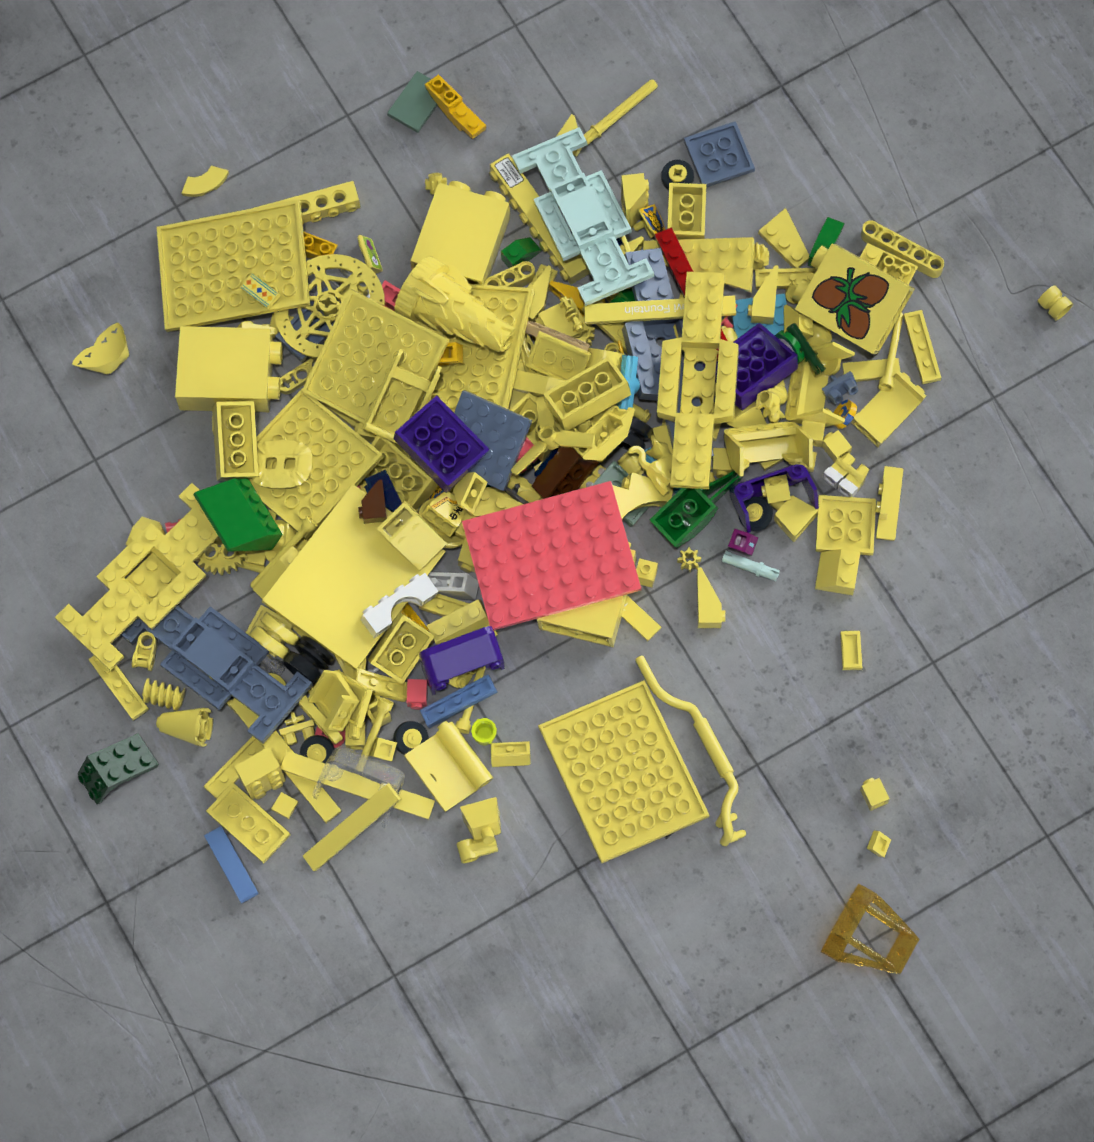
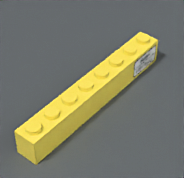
M509 153L491 163L490 177L494 182H498L501 193L504 196H508L511 207L514 210H518L521 221L524 224H528L531 235L534 238L537 237L540 241L541 249L543 252L547 251L552 265L559 268L562 279L564 281L567 280L572 285L587 276L589 270L581 254L566 261L562 260L534 203V199L539 197V195L524 174L519 173Z

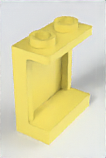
M330 670L323 671L308 697L310 703L319 704L327 716L324 726L327 730L332 731L344 730L360 702L340 671Z

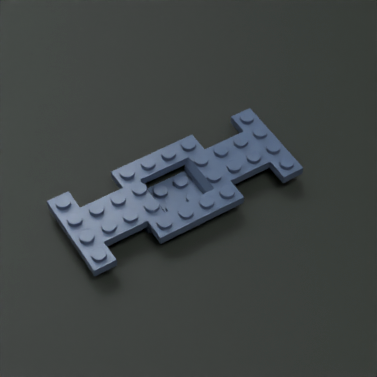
M176 606L153 630L141 619L137 618L120 635L133 645L138 640L140 634L145 631L152 633L158 641L172 650L160 664L167 672L219 711L231 697H234L259 716L247 731L262 744L266 742L313 686V683L299 672H296L284 686L261 669L258 665L269 651L212 607H209L197 619L196 617L193 618L179 606Z

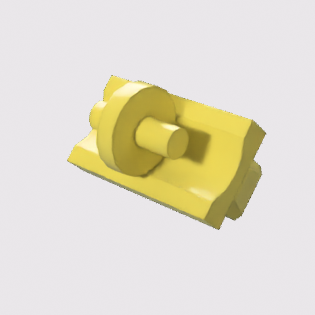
M291 712V719L285 720L286 726L294 725L279 730L281 737L284 738L288 746L297 743L296 733L302 732L305 740L315 735L313 719L298 724L297 722L304 721L305 719L303 715L296 717L294 712Z

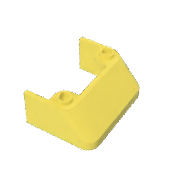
M835 342L812 347L814 352L818 353L817 356L826 369L823 372L820 371V374L815 375L808 362L803 360L798 364V369L791 373L785 418L797 424H802L803 420L825 423V427L844 423V418L832 413L827 408L824 409L826 397L822 388L828 384L829 376L836 374L840 370L841 359L852 357L855 355V352Z
M778 422L724 430V441L730 467L739 476H744V471L749 467V463L784 459L791 465L803 462L809 468L813 467V438L795 422Z

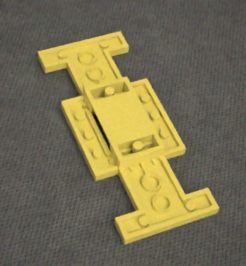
M193 483L179 495V498L191 510L166 535L150 523L96 576L109 591L89 611L81 616L68 604L55 616V619L110 671L124 658L111 643L137 618L141 619L153 630L206 577V574L194 561L219 536L193 495L196 491H199ZM152 551V554H151L147 559H145V560L125 579V577Z

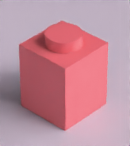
M408 679L407 706L414 710L427 707V680Z

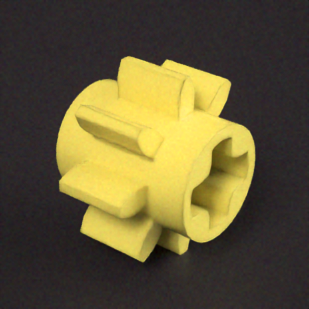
M431 173L428 175L429 179H425L426 190L430 189V194H435L438 183L447 185V178H442V173Z
M688 547L687 551H680L682 557H679L677 562L682 563L681 570L685 568L691 572V569L699 567L698 563H696L701 562V557H697L698 550L693 551Z

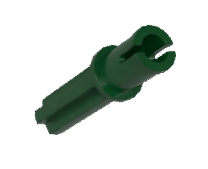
M796 323L789 325L786 329L800 343L801 353L804 352V361L809 363L815 375L820 374V371L823 372L826 368L818 358V353L814 352Z

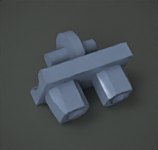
M851 371L838 378L832 374L829 376L831 382L822 388L826 401L828 403L833 402L835 405L843 401L842 395L848 392L849 395H854L859 391Z

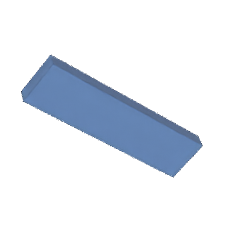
M488 674L421 709L420 712L427 727L431 728L497 693V690Z

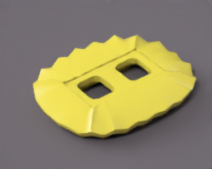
M282 439L271 442L264 441L263 444L257 446L259 476L252 478L256 484L267 488H293L303 484L308 479L312 468V453L309 447L302 442ZM267 459H277L275 469H266ZM286 459H295L294 469H284Z

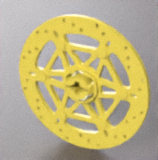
M329 254L306 261L307 276L315 274V280L308 286L309 292L317 285L318 295L309 296L310 301H314L313 306L297 308L302 327L297 331L293 328L289 318V309L274 312L276 325L281 336L297 352L308 357L318 358L323 344L310 342L306 338L310 334L328 337L330 332L315 329L326 323L331 331V322L336 320L350 289L359 293L357 286L361 282H364L367 286L370 299L385 306L384 291L377 275L369 266L356 258L346 255ZM326 269H342L353 273V275L347 279L326 275L325 271ZM329 281L342 282L343 284L333 290ZM322 282H325L328 291L322 292ZM350 286L345 295L342 296L340 292ZM302 308L312 311L307 321L304 320ZM315 317L320 319L314 325L309 327V325L312 323Z

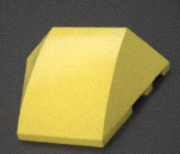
M612 406L572 428L569 431L588 433L595 436V444L592 448L574 449L585 460L602 461L628 436L635 409L628 407L626 410L619 409L618 406ZM558 423L556 427L559 431H562L563 428Z

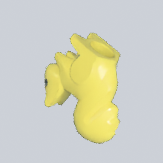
M777 384L774 388H769L757 394L755 408L761 409L764 407L763 416L765 418L768 416L771 423H777L785 418V415L780 410V405L785 404L787 401L786 388L781 384Z

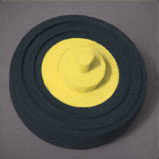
M755 496L743 502L749 513L751 531L763 530L770 524L773 517V509L767 500Z
M406 721L400 724L393 735V742H397L396 749L403 755L429 739L426 728L416 721Z
M313 735L302 743L300 755L330 765L335 757V748L327 737Z

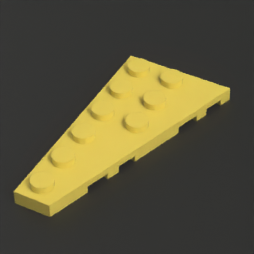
M753 237L678 240L693 272L725 273L724 284L752 293ZM656 240L644 241L643 250L660 248ZM664 258L665 266L669 267Z

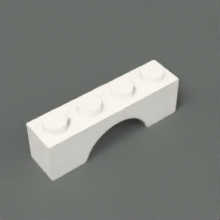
M426 573L421 576L419 574L415 575L409 580L410 583L405 587L400 585L394 590L393 595L390 597L388 595L384 596L378 601V605L375 607L371 605L363 611L361 621L373 638H376L390 628L392 624L391 610L397 604L411 602L421 607L437 596L439 591Z

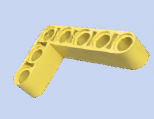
M522 262L487 278L484 285L526 286L535 277L534 265L531 262ZM530 271L531 273L524 275L522 272ZM508 278L514 279L513 282H506L505 280ZM525 333L528 348L532 351L533 342L529 334Z

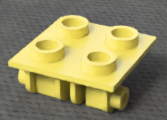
M566 296L560 299L561 303L538 313L544 326L571 337L589 329L572 297L568 299Z

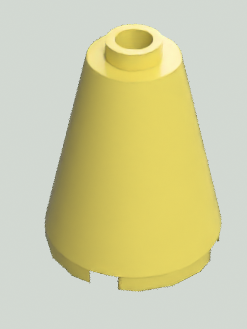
M209 708L166 712L157 718L156 726L161 733L204 747L207 745L205 743L206 739L210 740L213 730V718H209V713L212 712Z

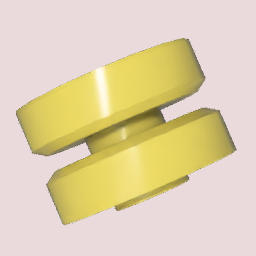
M266 612L260 620L268 630L266 631L261 626H255L250 634L265 649L284 659L290 651L282 641L289 645H295L300 637L277 618Z

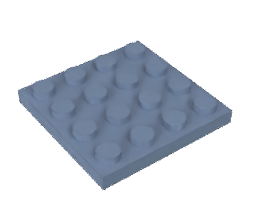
M463 390L454 413L490 449L468 473L475 472L486 480L488 485L505 491L512 475L511 469L517 462L532 420Z

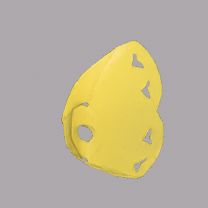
M119 322L102 332L96 339L94 346L84 349L76 356L72 365L107 375L114 372L129 356L126 337Z

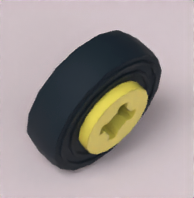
M683 160L668 162L661 172V181L668 190L669 183L692 184L694 180V171L691 165Z

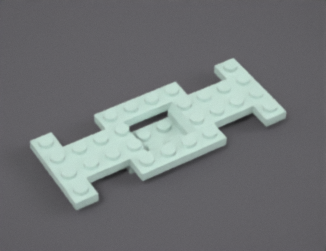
M580 127L512 155V158L520 174L532 168H538L549 193L535 198L534 203L562 260L566 261L581 254L594 280L578 287V292L585 306L655 276L647 258L632 265L628 264L616 239L631 233V227L602 170L589 176H585L582 173L572 151L587 146V141ZM558 207H560V209H561V211H562V213H563V215H564V217H565V219H566V221H567V223H568V225H569V227H570V229H571V231H572V234H571V232H570V230H569V228H568V226H567V224H566V222H565V220H564V218H563V216H562V214H561V212H560V210H559Z

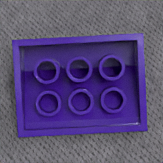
M760 323L733 342L739 345L735 405L739 409L744 410L756 401L757 394L773 388L798 369L797 354ZM718 361L716 362L715 382H717Z
M437 395L396 430L394 434V440L445 493L453 488L490 450Z

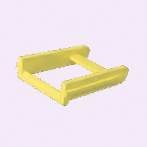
M399 349L397 355H394L362 429L396 444L398 443L394 440L393 433L371 424L391 377L426 392L419 406V411L429 402L442 368L440 366L437 367L431 381L400 368L397 364L403 352L401 349Z

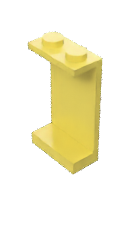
M899 370L893 377L895 382L893 390L890 392L880 390L851 421L877 447L894 432L926 397L924 390L918 385L915 386L910 381V377Z

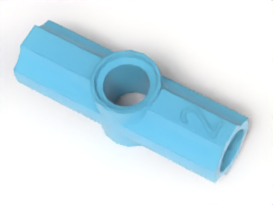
M622 355L621 373L629 384L631 395L617 403L619 409L627 410L628 407L633 408L634 394L638 392L640 387L639 379L636 378L638 357Z

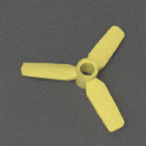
M544 396L536 399L540 428L538 437L540 441L527 451L513 466L511 472L514 475H518L546 447L549 450H554L559 446L592 448L595 444V436L593 434L566 430L556 432L554 430L556 426L554 416L547 407Z

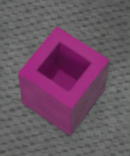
M734 528L728 547L752 556L758 537Z

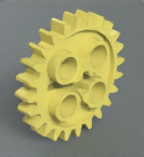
M218 538L195 561L199 562L198 565L201 568L204 567L206 572L211 569L213 575L216 574L217 570L220 575H223L224 570L230 574L231 568L238 571L236 565L244 566L242 560H248L246 553H251L252 551H234V554L228 557L227 553L229 551L222 544L221 539ZM216 551L214 556L208 557L210 552Z

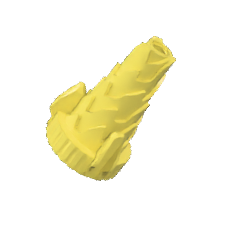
M432 256L422 259L410 272L395 302V312L442 336L444 335L443 331L451 336L455 334L468 342L476 343L482 347L486 345L498 352L508 350L515 330L514 327L495 317L490 310L482 306V301L470 295L472 287L455 266L445 265Z

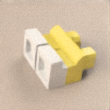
M847 453L842 458L838 457L835 463L824 471L822 479L835 489L838 487L837 491L845 497H854L864 485L869 468L861 464L857 469H854L851 465L855 462V458Z

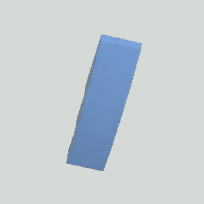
M222 826L204 835L241 904L258 895V891Z

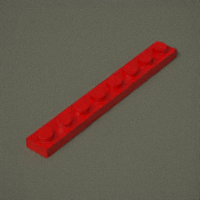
M671 227L656 233L655 239L685 298L687 272H693ZM721 328V339L727 341Z

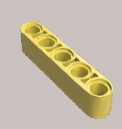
M866 221L863 224L861 238L864 242L918 266V271L931 278H937L942 274L944 260L937 254L875 221ZM867 230H872L874 233H873V234H869V233H867L866 231H867ZM882 239H889L890 242L886 243ZM903 247L906 251H900L898 248ZM915 256H920V257H922L923 259H922V260H917V259L915 258ZM931 265H937L939 268L934 269Z

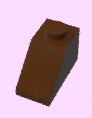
M378 480L361 500L362 507H358L359 518H363L364 524L384 522L387 519L382 480Z

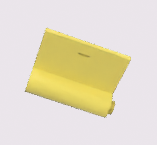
M447 721L437 727L439 730L434 736L404 755L444 812L487 785L493 779V776L454 723H448Z

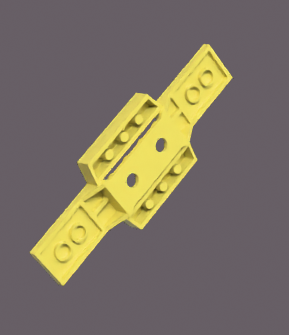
M687 272L682 337L662 341L657 416L675 422L670 487L709 489L714 425L734 421L739 345L721 339L725 273ZM683 351L685 355L680 413H677L681 357ZM719 353V355H718V368H717L716 395H715V409H714V414H713L715 376H716V362H717V354ZM703 362L705 369L697 371L694 368L695 364ZM696 397L703 400V403L698 407L692 404V400Z

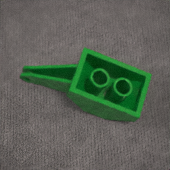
M732 471L709 483V489L681 488L649 520L674 547L678 548L694 538L709 524L718 510L715 503L733 485L740 482L744 476H736L737 473ZM721 488V489H720L717 493H715L711 498L708 497V495H710L711 493H713V492L716 491L717 489Z

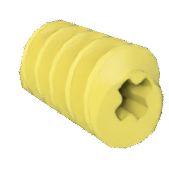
M147 678L142 692L143 701L145 703L150 701L152 705L158 703L159 707L165 705L167 709L173 706V710L178 711L185 698V688L180 693L179 686L173 691L172 684H169L167 689H165L164 682L158 687L157 680H154L153 684L150 685V679Z

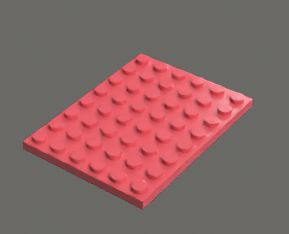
M611 481L462 521L489 625L492 626L493 630L641 591V585Z

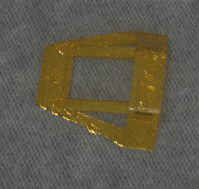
M858 884L833 927L821 953L837 962L901 974L920 939L877 893ZM871 902H873V903H874L878 908H880L885 914H883L882 912H880V911H878L877 909H875L874 907H872V906L870 905ZM865 912L899 933L886 958L852 937ZM849 943L873 960L846 953L844 950Z

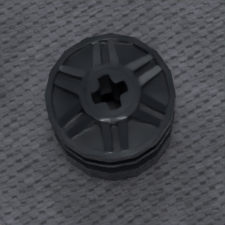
M303 635L299 640L300 643L295 645L299 654L290 651L282 663L293 675L299 672L311 681L314 686L321 676L317 668L327 670V664L331 665L334 658L323 646Z

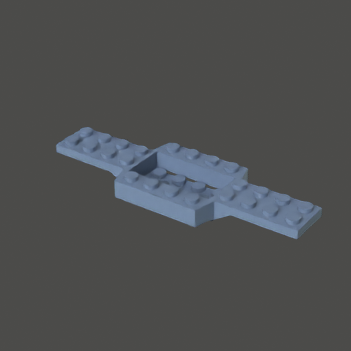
M661 248L632 251L624 254L629 265L647 258L655 276L632 286L635 301L674 299ZM683 319L630 321L624 324L622 333L628 356L638 357L636 378L640 382L637 392L639 399L658 401L662 347L657 345L656 339H675L674 325H676L678 337H682ZM682 359L677 413H680L684 368ZM698 362L694 368L697 371H702L705 369L703 367L704 363ZM699 397L692 400V404L696 407L701 405ZM665 419L673 449L675 422Z

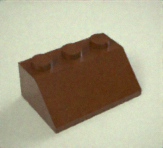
M560 446L558 452L548 461L542 473L536 477L532 487L544 499L578 490L599 462L597 460L583 459L573 447Z

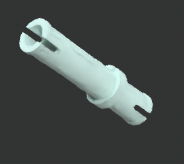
M725 551L722 558L723 563L752 572L757 577L762 576L775 582L780 573V570L766 566L763 562L758 563Z

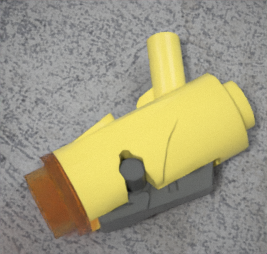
M512 473L505 490L507 494L522 504L544 499L527 479Z

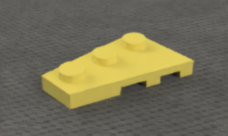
M785 208L763 226L758 234L792 268H801L808 262L809 254Z

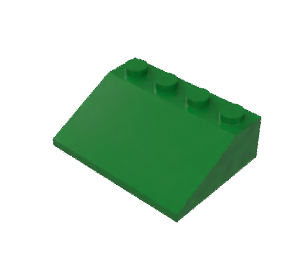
M248 478L231 479L196 491L193 494L227 551L272 550L283 535Z

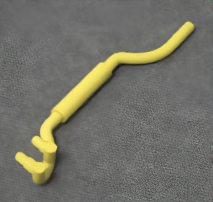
M637 657L635 661L651 691L666 704L690 713L694 720V728L720 777L725 779L729 787L722 803L721 813L715 822L718 828L723 827L724 831L720 844L728 846L729 843L745 837V830L733 831L732 821L737 819V814L731 813V806L738 794L739 788L733 775L734 770L707 719L702 717L699 709L694 704L677 699L665 692L658 684L645 657Z

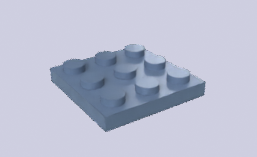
M736 121L684 138V143L700 183L706 184V187L755 172V167Z

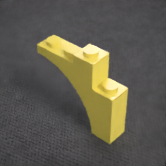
M631 473L624 477L621 488L612 485L622 519L630 511L641 507H663L672 498L674 488L670 487L669 484L667 487L670 489V492L663 497L649 477L636 473Z

